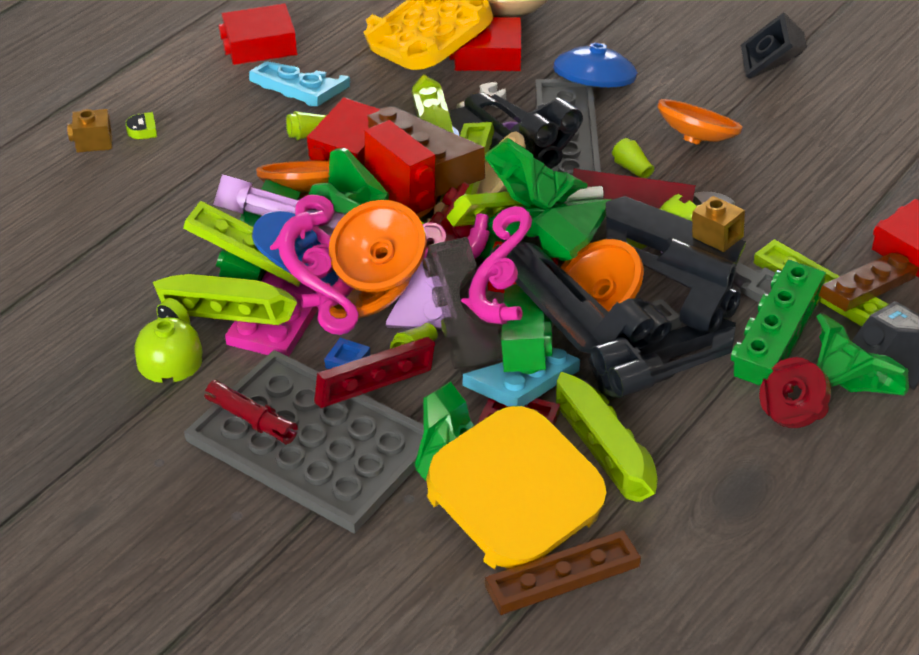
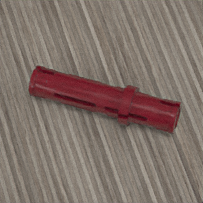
M219 380L211 381L206 387L205 391L209 393L204 395L205 399L247 421L257 432L263 433L264 431L285 445L290 444L297 436L295 431L298 430V425L278 415L271 406L265 405L264 407L229 388Z

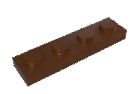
M890 253L823 284L819 296L846 312L914 279L919 267L910 263L908 258L901 254Z
M622 530L485 577V587L500 615L638 568L640 567L641 557L625 531Z

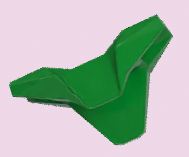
M509 138L500 142L485 155L486 160L507 188L511 198L527 207L535 204L544 210L549 209L555 203H565L568 197L578 190L588 188L586 182L568 172L553 171L546 167L544 163L533 158V154L526 148Z
M338 148L330 152L328 183L312 185L308 194L324 196L331 201L335 212L346 215L361 204L389 199V194L382 185L345 148Z
M823 313L816 316L822 331L819 336L822 347L817 366L828 376L831 386L839 384L849 392L869 391L903 396L908 392L909 378L907 368L889 356L866 352L850 341L842 325Z
M451 382L423 398L424 433L415 461V467L425 481H427L433 456L442 447L475 426L470 420L467 402Z

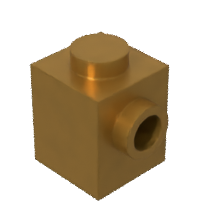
M85 109L73 112L72 124L67 125L69 141H75L77 153L112 149V129L108 109Z
M712 196L693 211L691 217L693 222V238L725 252L744 237L745 210Z

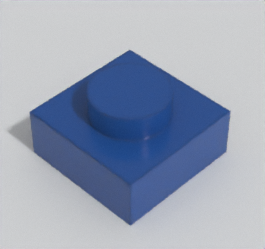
M339 338L324 359L325 369H331L370 356V347Z

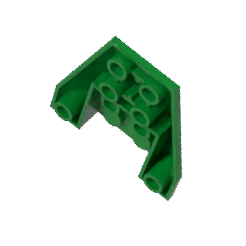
M588 199L555 203L551 208L545 210L535 204L530 207L521 206L530 213L532 218L531 227L525 236L535 237L539 235L542 249L549 258H559L561 261L573 259L593 238L606 217L605 204L612 199ZM501 211L488 219L487 230L490 232L484 250L478 256L483 257L484 260L490 256L489 253L493 249L495 241H506L500 239L492 228L493 220ZM517 221L509 224L506 231L512 236L519 229L520 222Z

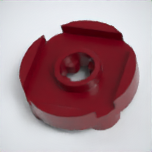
M802 357L784 359L771 368L773 372L767 380L763 379L759 392L762 409L780 426L802 428L827 415L829 410L828 403L831 398L830 381L824 371L809 360ZM798 385L802 390L799 398L794 400L788 397V394L794 390L793 386Z

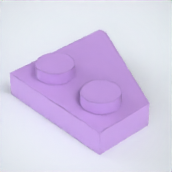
M421 262L418 269L412 275L406 290L399 297L388 316L386 327L413 329L425 323H430L436 330H450L453 263Z

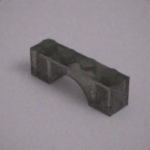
M468 237L431 244L428 247L426 258H423L424 273L427 278H432L434 288H432L434 305L436 308L441 307L444 317L441 319L443 334L445 338L450 337L453 349L450 350L451 360L454 368L460 369L462 379L464 373L503 362L502 344L497 328L481 324L472 319L465 312L460 301L459 292L467 283L472 281L477 267Z

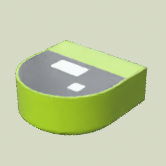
M153 112L136 114L126 120V130L130 137L134 139L157 137Z
M167 298L157 306L158 319L166 317L179 318L190 324L189 314L179 301Z

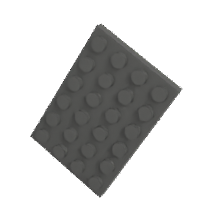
M273 350L231 389L264 407L265 405L271 406L278 415L296 423L298 430L295 431L297 432L295 439L290 444L285 445L264 431L263 433L257 432L247 421L214 404L184 431L186 442L355 534L416 469L415 461L424 433V425L363 394L320 408L314 403L316 378L319 372Z

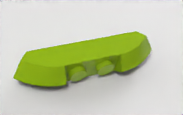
M423 74L411 88L417 117L454 133L440 83Z
M184 274L166 277L153 282L161 303L167 298L175 299L186 308L189 316L279 325L290 320L297 304L296 299L285 290L257 280Z
M560 372L557 379L556 403L560 404L561 413L625 499L641 502L654 495L657 488V471L648 450L635 441V437L629 429L624 428L618 420L613 407L607 406L610 401L601 392L573 375Z

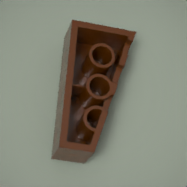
M385 107L378 112L368 115V129L391 120L435 154V197L446 194L451 187L456 189L463 182L470 185L485 179L484 146L396 107Z

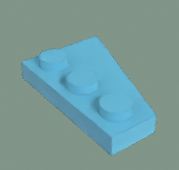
M267 61L249 71V81L261 85L262 88L280 92L286 97L301 100L309 106H319L350 87V76L340 75L339 79L326 77V72L316 70L314 73H300L298 67Z
M552 348L553 356L546 357V370H539L532 374H523L519 371L504 372L502 362L464 373L462 386L508 407L525 406L555 387L560 372L570 375L578 372L580 359L567 354L562 349Z

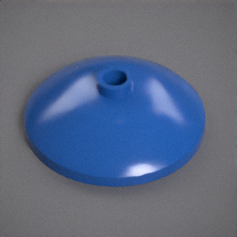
M592 43L590 46L574 48L562 53L554 61V71L559 76L588 86L621 87L633 83L637 77V70L628 59L620 53L608 49L605 44Z

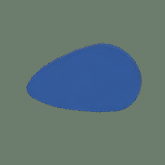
M285 211L269 212L255 222L252 231L253 242L264 256L290 273L280 257L279 249L271 250L270 246L277 239L284 224L294 217L295 214ZM313 230L307 231L304 239H301L299 236L295 241V252L301 262L305 251L321 244ZM333 269L321 280L326 284L330 283L332 286L338 281L339 276Z

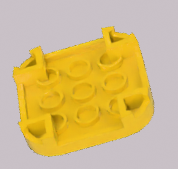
M406 0L383 18L374 14L366 19L368 26L363 33L370 50L375 54L404 68L419 70L434 66L443 61L482 32L491 23L493 14L488 0Z
M511 406L496 411L442 447L433 456L426 479L428 487L427 497L435 508L440 504L482 549L485 553L483 561L494 570L497 566L510 569L542 558L586 525L590 528L597 520L606 496L604 479L598 470L547 418L536 410L523 406Z

